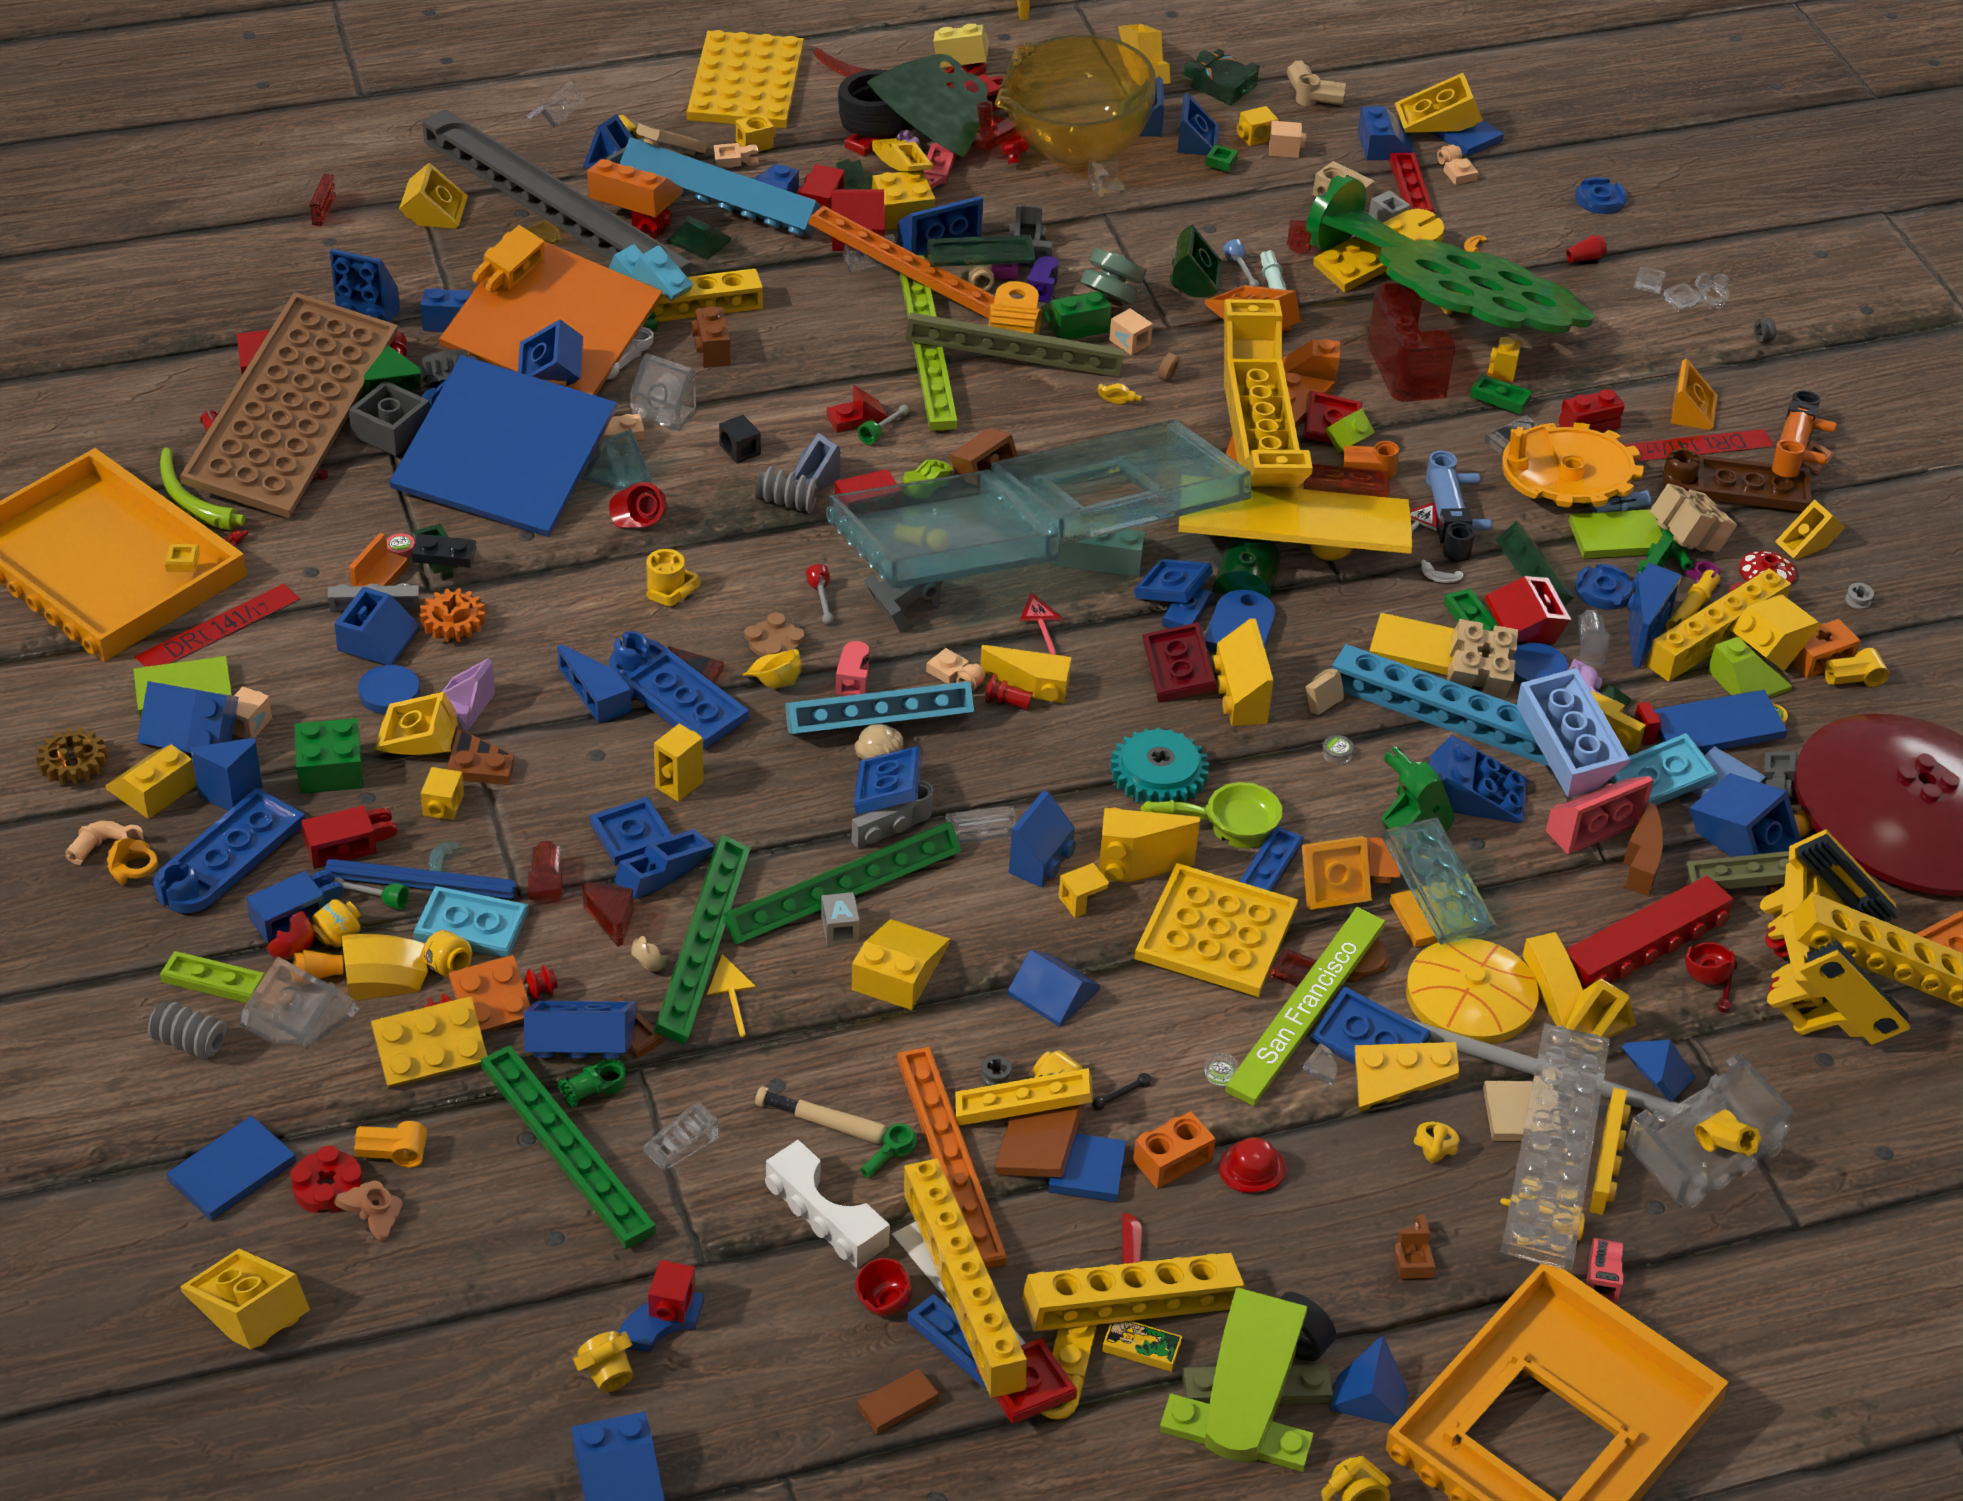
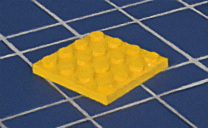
M1176 863L1138 943L1134 959L1259 997L1297 910L1298 899Z

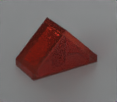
M590 882L583 884L584 908L617 947L623 945L634 912L633 889Z

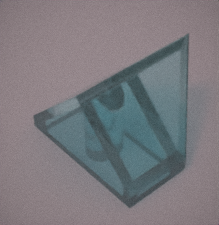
M632 429L604 439L581 480L620 491L639 482L651 483L652 479Z

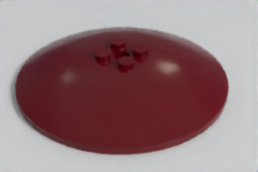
M1877 713L1845 717L1835 720L1816 731L1803 746L1794 772V785L1798 801L1814 829L1818 833L1827 829L1866 872L1882 880L1928 894L1963 896V736L1950 729L1921 719Z

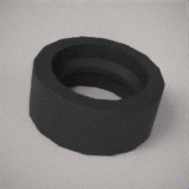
M1285 1292L1279 1299L1307 1306V1314L1297 1343L1295 1356L1306 1361H1316L1335 1341V1326L1327 1313L1314 1301L1296 1292Z

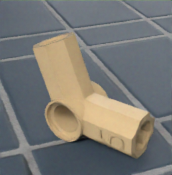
M1302 60L1294 61L1287 68V75L1296 90V102L1298 104L1313 106L1320 102L1343 105L1346 83L1320 80L1317 75L1312 74L1308 65L1304 64Z

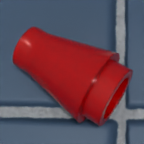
M1591 235L1566 249V256L1570 263L1599 260L1607 253L1606 243L1601 235Z

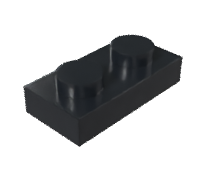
M417 534L411 553L412 562L471 568L477 549L476 540Z

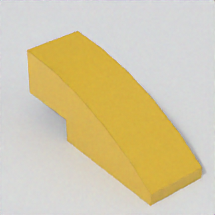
M1556 932L1527 938L1522 957L1536 978L1541 1001L1562 1036L1567 1035L1564 1033L1565 1026L1580 992L1583 991L1574 966Z

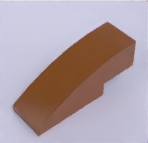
M1650 802L1629 840L1623 862L1630 866L1625 888L1648 897L1655 882L1663 849V831L1656 805Z

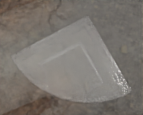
M1320 1043L1304 1063L1303 1072L1330 1086L1335 1082L1337 1066L1332 1057L1331 1050Z

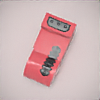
M851 641L843 647L836 672L837 695L847 696L867 693L869 646L866 643Z
M1593 1238L1586 1285L1594 1289L1595 1285L1611 1287V1293L1601 1295L1617 1305L1623 1286L1621 1263L1623 1243Z

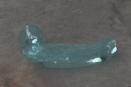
M448 841L433 848L428 861L430 870L442 871L444 856L452 854L453 850L459 848L461 844L459 842L451 844Z

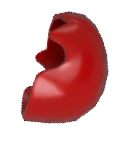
M300 911L290 918L289 932L286 933L278 930L277 938L266 946L267 951L272 957L280 960L294 959V953H302V950H308L315 939V930L304 911Z
M1716 942L1701 943L1695 947L1690 946L1687 955H1685L1686 970L1693 980L1699 983L1718 985L1726 981L1733 973L1735 954L1727 947Z
M880 1258L866 1264L859 1271L855 1281V1290L866 1310L877 1316H890L900 1312L910 1302L913 1286L911 1285L912 1282L908 1273L904 1270L901 1263L895 1259Z

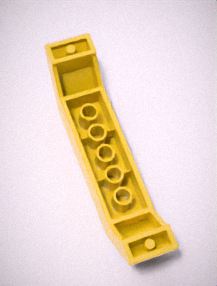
M1225 299L1224 387L1241 486L1299 487L1312 474L1313 467L1309 450H1300L1294 423L1282 361V311L1280 301Z

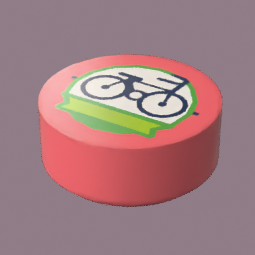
M401 533L394 534L387 539L389 552L408 559L412 557L411 553L415 544L412 536Z

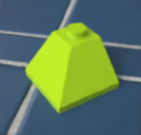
M1740 637L1714 645L1708 672L1730 695L1765 690L1768 697L1772 698L1791 691L1792 685L1756 649Z

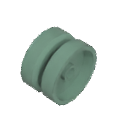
M1094 247L1089 261L1092 265L1101 269L1102 273L1086 269L1080 283L1098 292L1102 291L1103 294L1133 305L1138 292L1134 287L1124 282L1127 280L1136 284L1142 283L1147 270L1124 256Z

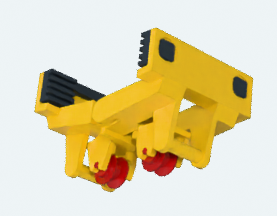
M1827 829L1789 846V863L1786 864L1784 887L1767 895L1760 903L1761 910L1775 918L1768 924L1770 930L1765 938L1766 945L1773 949L1778 957L1789 956L1791 962L1772 974L1771 977L1774 980L1769 986L1767 1003L1773 1008H1778L1793 1023L1794 1030L1800 1035L1839 1025L1850 1037H1864L1871 1045H1874L1909 1030L1908 1013L1891 996L1888 997L1855 963V958L1838 940L1833 941L1834 945L1828 943L1827 948L1824 945L1821 946L1820 950L1797 942L1792 914L1812 892L1818 895L1821 893L1825 898L1882 921L1884 919L1890 921L1891 916L1894 919L1897 918L1896 903ZM1823 997H1825L1828 1001L1823 1003ZM1817 1006V1008L1804 1015L1798 1010L1799 1008Z

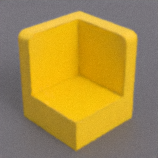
M1091 863L1060 875L1058 898L1073 917L1077 918L1086 914L1087 897L1107 889L1109 881L1096 865Z

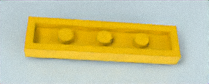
M1089 1068L955 1092L956 1119L958 1125L961 1126L1092 1103V1077Z
M1614 1087L1607 1110L1589 1212L1600 1215L1604 1213L1606 1202H1614L1617 1182H1612L1611 1179L1612 1176L1618 1177L1622 1156H1617L1616 1151L1623 1150L1626 1131L1620 1128L1621 1124L1627 1125L1631 1105L1625 1104L1627 1090Z

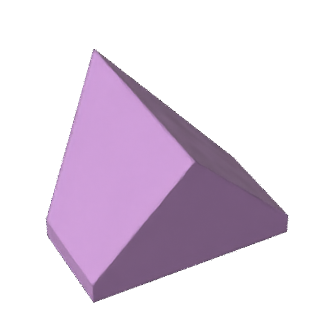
M489 658L452 677L442 691L445 692L454 706L457 720L466 732L495 694L493 662Z

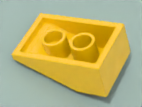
M1464 73L1395 102L1406 133L1462 131L1466 128H1472L1477 123L1483 121Z
M1104 808L1099 860L1100 872L1109 881L1133 882L1172 872L1176 863L1189 867L1194 866L1200 817Z
M890 919L864 942L852 963L851 990L913 1010L949 946L950 938Z
M240 1248L180 1286L182 1293L232 1341L250 1350L264 1345L269 1340V1337L283 1328L294 1325L299 1320V1317L310 1311L295 1273Z

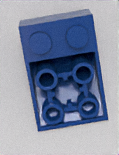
M330 249L336 305L391 323L400 311L399 291L384 262L381 259Z
M1453 735L1430 755L1429 765L1440 777L1453 813L1521 823L1523 821L1527 778L1519 772L1510 769L1495 758L1486 755Z

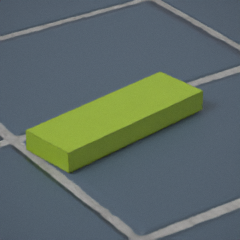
M177 951L173 952L160 973L161 982L252 1005H254L253 997L268 980L267 973Z

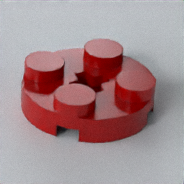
M330 1145L323 1146L318 1152L303 1158L290 1172L295 1201L300 1207L312 1213H319L318 1209H330L331 1213L342 1211L343 1209L334 1203L337 1195L355 1187L359 1188L363 1182L361 1167L357 1160ZM333 1178V1184L323 1183L320 1185L322 1179Z

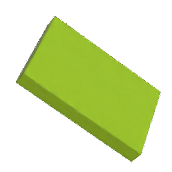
M1650 510L1570 514L1569 524L1583 559L1647 555L1652 543L1657 544L1663 535L1659 525L1656 523V517Z
M226 656L133 669L139 718L142 717L148 681L232 695Z

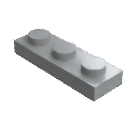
M401 583L397 586H382L380 584L351 586L341 584L336 587H328V601L331 611H345L362 587L390 594L405 610H420L421 606L419 585Z

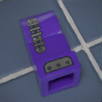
M1039 257L1027 278V283L1037 289L1039 302L1048 303L1054 299L1055 284L1058 282L1059 261L1055 257Z

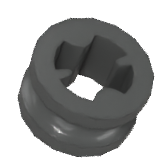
M1766 318L1765 320L1757 319L1755 321L1754 335L1757 342L1762 343L1765 340L1768 342L1775 340L1776 325L1772 318Z
M999 1055L986 1058L982 1064L981 1080L983 1084L991 1086L1010 1082L1012 1064L1007 1058ZM993 1070H999L1000 1075L993 1074Z

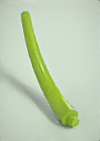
M164 448L162 450L160 459L162 481L169 496L183 511L205 524L224 530L233 531L235 526H244L245 515L237 514L235 508L205 502L188 492L176 476L173 466L172 449Z

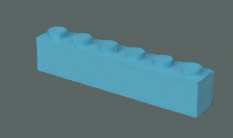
M971 681L788 702L785 703L788 733L795 734L974 712Z

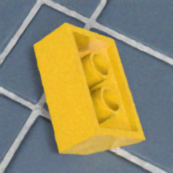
M1252 618L1217 643L1216 655H1212L1211 658L1213 673L1218 674V693H1223V712L1229 715L1231 726L1268 723L1274 680L1256 618Z

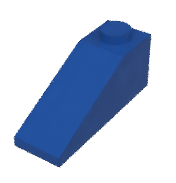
M563 644L557 646L558 669L598 723L632 712L631 698L634 697V692L629 681H624L616 670Z

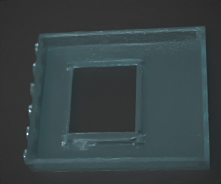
M1175 419L991 463L992 473L989 474L991 488L1061 546L1251 499L1250 471ZM1121 473L1145 492L1083 507L1059 487Z

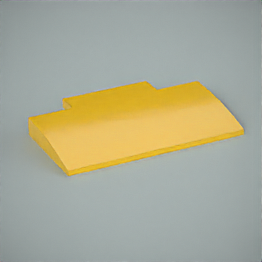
M1238 476V483L1182 478L1178 532L1412 553V529L1408 499L1351 494V486L1303 482L1299 487L1287 488L1242 487L1240 476Z

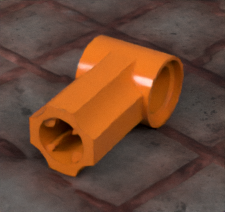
M1391 441L1378 442L1374 447L1344 446L1343 470L1373 471L1380 478L1394 477L1398 471L1399 447Z

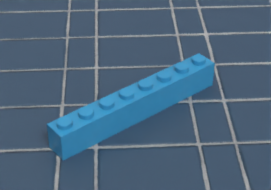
M632 137L629 138L620 161L621 165L632 166L635 169L653 172L656 175L670 179L683 188V194L680 196L686 197V194L695 196L694 199L706 205H709V202L716 203L719 209L732 213L733 210L739 211L742 217L755 221L757 217L765 220L764 224L775 229L783 226L788 228L787 231L798 237H802L803 234L812 236L815 227L808 224L810 216L822 207L816 200Z

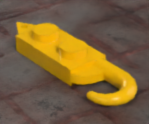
M1097 1325L1058 1329L1052 1354L1078 1390L1077 1398L1062 1404L1058 1408H1051L1041 1412L1043 1416L1060 1420L1069 1417L1075 1412L1084 1385Z

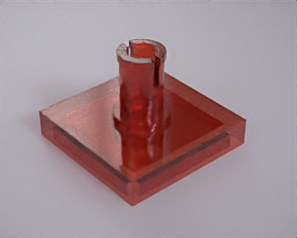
M981 101L976 104L980 127L971 146L989 151L1024 133L1023 123L993 115L991 101Z

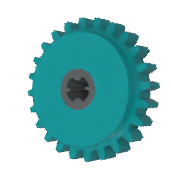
M1160 728L1155 730L1144 729L1140 733L1135 731L1131 738L1125 736L1123 744H1116V751L1112 752L1110 766L1112 781L1117 782V789H1124V796L1133 797L1137 803L1139 801L1145 803L1147 801L1168 802L1170 800L1187 803L1188 797L1195 799L1197 791H1203L1204 784H1207L1209 770L1207 754L1202 753L1201 745L1195 746L1194 739H1187L1183 733L1178 734L1170 729L1160 730Z

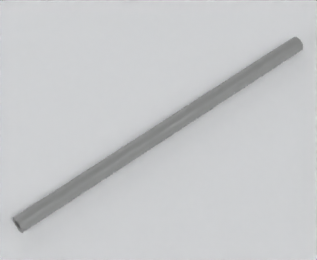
M1409 1019L1431 1031V1037L1428 1040L1430 1043L1456 1042L1458 1052L1608 1099L1611 1098L1613 1087L1627 1090L1625 1104L1693 1126L1714 1115Z

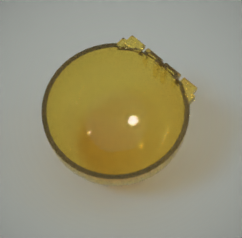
M1097 35L1060 36L1036 44L1026 43L1025 46H1016L996 97L995 105L1007 111L1009 119L1019 136L1028 146L1042 156L1068 165L1096 164L1115 157L1127 149L1142 133L1154 106L1156 74L1151 62L1142 52L1122 41Z

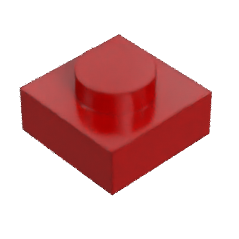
M1650 702L1638 703L1634 719L1645 724L1641 742L1643 746L1655 744L1657 733L1661 729L1660 716L1654 712Z

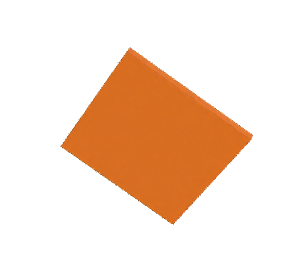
M544 241V260L510 290L501 285L493 292L485 289V284L490 277L480 282L439 338V345L451 350H468L470 356L477 357L479 361L518 372L520 342L561 319L583 336L581 379L567 387L596 396L609 377L615 363L619 362L661 300L663 291Z

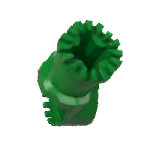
M608 1058V1061L604 1059L592 1067L587 1066L583 1068L582 1073L569 1080L562 1079L558 1081V1087L562 1090L560 1091L561 1094L565 1093L562 1097L565 1099L566 1104L568 1103V1106L572 1108L578 1105V1101L593 1093L596 1095L602 1092L606 1094L617 1093L626 1085L624 1064H621L620 1060L617 1062L616 1059L611 1060V1058ZM607 1072H616L620 1075L614 1081H605L601 1078Z

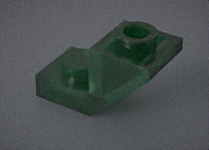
M845 159L835 164L838 169L845 170L844 190L872 188V175L868 176L860 160L851 162L850 159Z

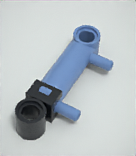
M1439 450L1431 453L1429 456L1426 483L1431 487L1439 519L1437 531L1440 543H1444L1443 554L1451 561L1462 562L1468 560L1471 556L1475 530H1491L1492 521L1490 519H1472L1470 509L1465 508L1460 485L1479 484V473H1456V456L1451 452Z

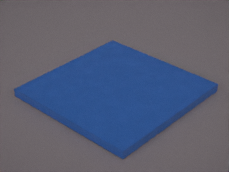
M461 355L389 482L390 488L550 537L617 409V403Z

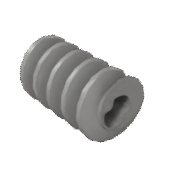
M769 466L768 470L761 472L757 479L754 491L755 498L759 500L764 497V500L768 503L774 500L776 505L779 506L785 503V506L789 509L796 506L798 511L802 512L806 509L807 513L811 514L817 501V480L812 478L810 483L806 484V475H801L797 482L795 481V472H791L788 478H785L784 469H780L778 474L774 475V466Z
M163 1001L159 1002L153 1010L148 1022L147 1031L149 1037L155 1041H161L165 1045H172L175 1049L184 1050L187 1054L196 1055L200 1059H208L213 1057L221 1048L227 1032V1023L223 1020H219L216 1023V1019L213 1016L204 1018V1014L201 1011L193 1013V1010L188 1006L181 1009V1005L178 1002H172L167 1006V1003Z

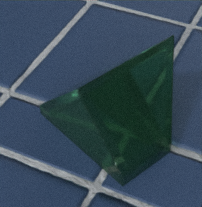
M688 216L686 221L666 242L709 260L729 244L732 238L714 227Z

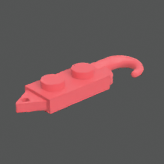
M938 143L931 144L927 158L933 164L932 169L923 170L931 189L941 183H947L956 157V153Z

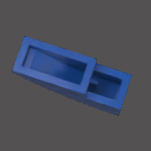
M695 829L649 842L646 845L644 854L620 861L614 882L633 899H638L667 886L686 874L710 855L715 846Z

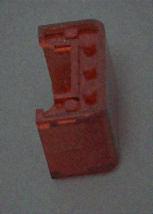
M1385 283L1378 286L1375 290L1367 344L1390 395L1401 402L1446 398L1455 352V344L1452 338L1442 330L1421 332L1418 323L1422 301L1425 299L1419 296L1413 289L1400 283Z

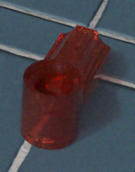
M540 841L537 846L533 847L532 871L528 872L529 900H562L560 846H556L552 841Z

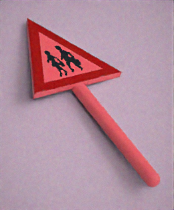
M1031 592L1020 621H1038L1050 654L1056 655L1044 621L1062 620V617Z

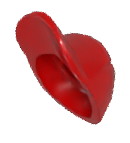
M649 482L633 484L616 493L609 502L611 519L619 528L650 526L658 522L667 510L665 494L660 488Z

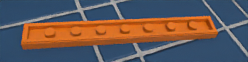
M822 206L810 216L808 224L989 319V304H994V295L825 206Z
M930 1046L898 1052L897 1062L932 1159L938 1158L986 1269L1006 1265L1007 1256Z

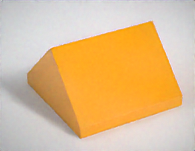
M1687 358L1682 360L1670 423L1710 430L1714 428L1718 395Z

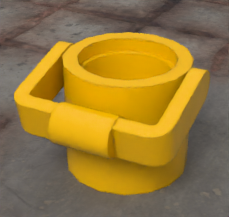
M659 549L647 557L648 591L646 595L650 600L665 606H674L700 586L699 575L685 570L684 557L678 551Z

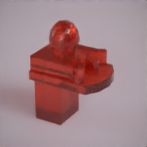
M1290 220L1286 244L1289 245V249L1293 252L1302 254L1311 250L1312 245L1309 244L1311 233L1306 231L1307 221Z

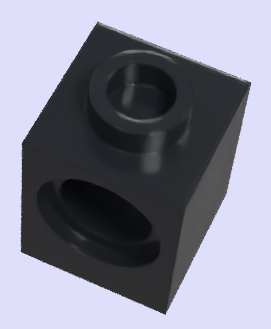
M740 415L719 423V445L736 463H740L761 455V432L744 415Z

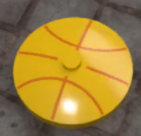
M1475 938L1447 939L1427 947L1413 960L1406 982L1408 1003L1413 1013L1422 1023L1488 1044L1504 1042L1524 1031L1535 1015L1539 996L1537 981L1530 968L1521 958L1498 944Z

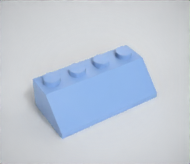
M1578 668L1521 683L1516 706L1567 798L1597 790L1629 764L1630 758Z

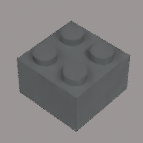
M383 381L349 409L352 436L397 456L412 443L430 411L429 400L392 383Z

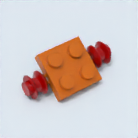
M514 955L452 971L448 974L455 1000L472 997L481 1034L524 1022V1011L530 1007L527 993L535 1001H539L540 993L547 992L550 997H553V989L558 988L553 969L547 970L545 965L541 966V972L534 974L531 969H527L524 980H522ZM442 993L441 1001L434 1002L428 997V1005H424L423 1008L449 1002L452 999L445 993Z

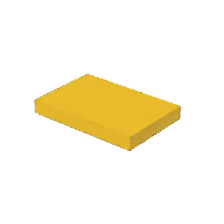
M1380 613L1369 652L1412 668L1448 675V666L1453 658L1449 657L1451 636L1455 629Z

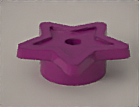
M1701 561L1696 564L1695 569L1686 571V576L1694 579L1697 583L1706 570L1715 571L1711 576L1712 578L1716 574L1720 575L1722 570L1711 562Z

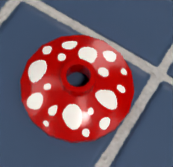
M1753 551L1746 554L1739 563V572L1746 581L1751 580L1768 568L1789 581L1791 585L1796 580V569L1793 563L1775 552Z

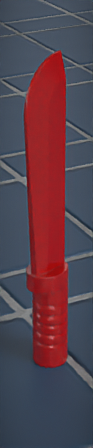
M1122 1212L1123 1264L1140 1262L1142 1226L1136 1217Z

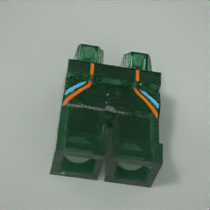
M1219 48L1213 53L1203 50L1197 56L1196 62L1189 60L1185 63L1183 75L1192 79L1191 88L1200 89L1202 92L1229 106L1233 105L1243 95H1246L1257 86L1260 65L1251 62L1246 66L1237 62L1233 56L1224 55L1225 51Z

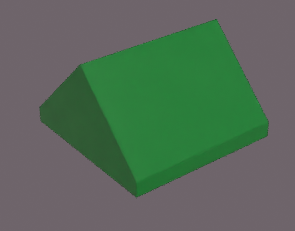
M387 345L364 374V397L383 381L392 383L409 392L420 390V368Z

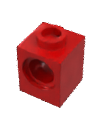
M664 1260L659 1261L648 1293L649 1316L663 1321L685 1322L695 1291V1266Z

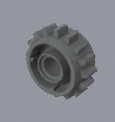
M463 349L442 351L424 356L422 364L418 365L421 371V382L426 381V386L429 388H438L449 377L461 355L476 360L477 357L470 356L469 351Z

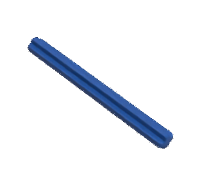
M328 859L325 869L331 871L335 878L340 877L351 881L386 885L400 883L412 888L434 890L435 886L507 899H513L517 889L516 881L512 879L338 859Z

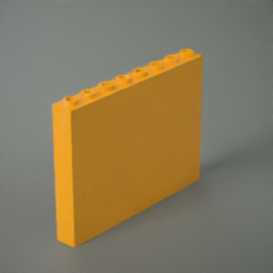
M96 448L0 501V584L7 588L15 598H20L27 603L33 612L40 613L52 626L60 628L70 640L77 641L90 655L94 654L103 662H106L247 576L244 553ZM169 544L199 545L200 555L196 572H166L164 563Z

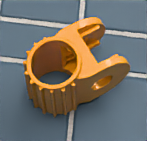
M1019 281L1000 285L996 290L994 304H989L988 326L1039 335L1042 309L1038 308L1039 294L1037 289L1028 283ZM1021 294L1024 297L1021 299L1012 298L1010 295Z

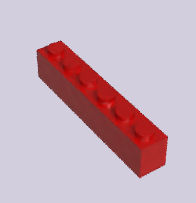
M1706 875L1565 949L1574 966L1582 989H1586L1600 978L1608 983L1620 977L1625 978L1633 970L1643 965L1652 964L1665 953L1676 951L1682 944L1692 939H1699L1710 929L1723 926L1730 918V910L1734 899Z

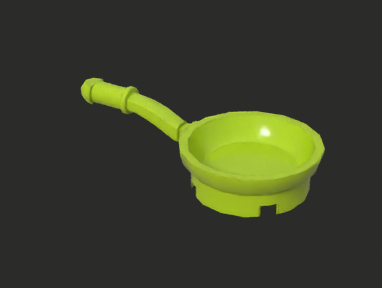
M1245 782L1226 784L1215 790L1206 808L1190 803L1174 802V800L1168 802L1147 801L1141 806V811L1183 814L1200 817L1202 820H1209L1212 823L1215 835L1221 841L1222 837L1229 840L1228 845L1236 848L1248 849L1261 846L1282 819V805L1277 796L1267 788Z

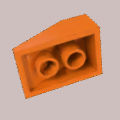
M1243 285L1205 300V306L1223 320L1225 299L1279 300L1282 311V332L1290 330L1291 325L1301 322L1296 291Z

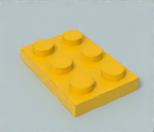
M471 996L371 1021L387 1088L481 1065V1059L487 1057Z

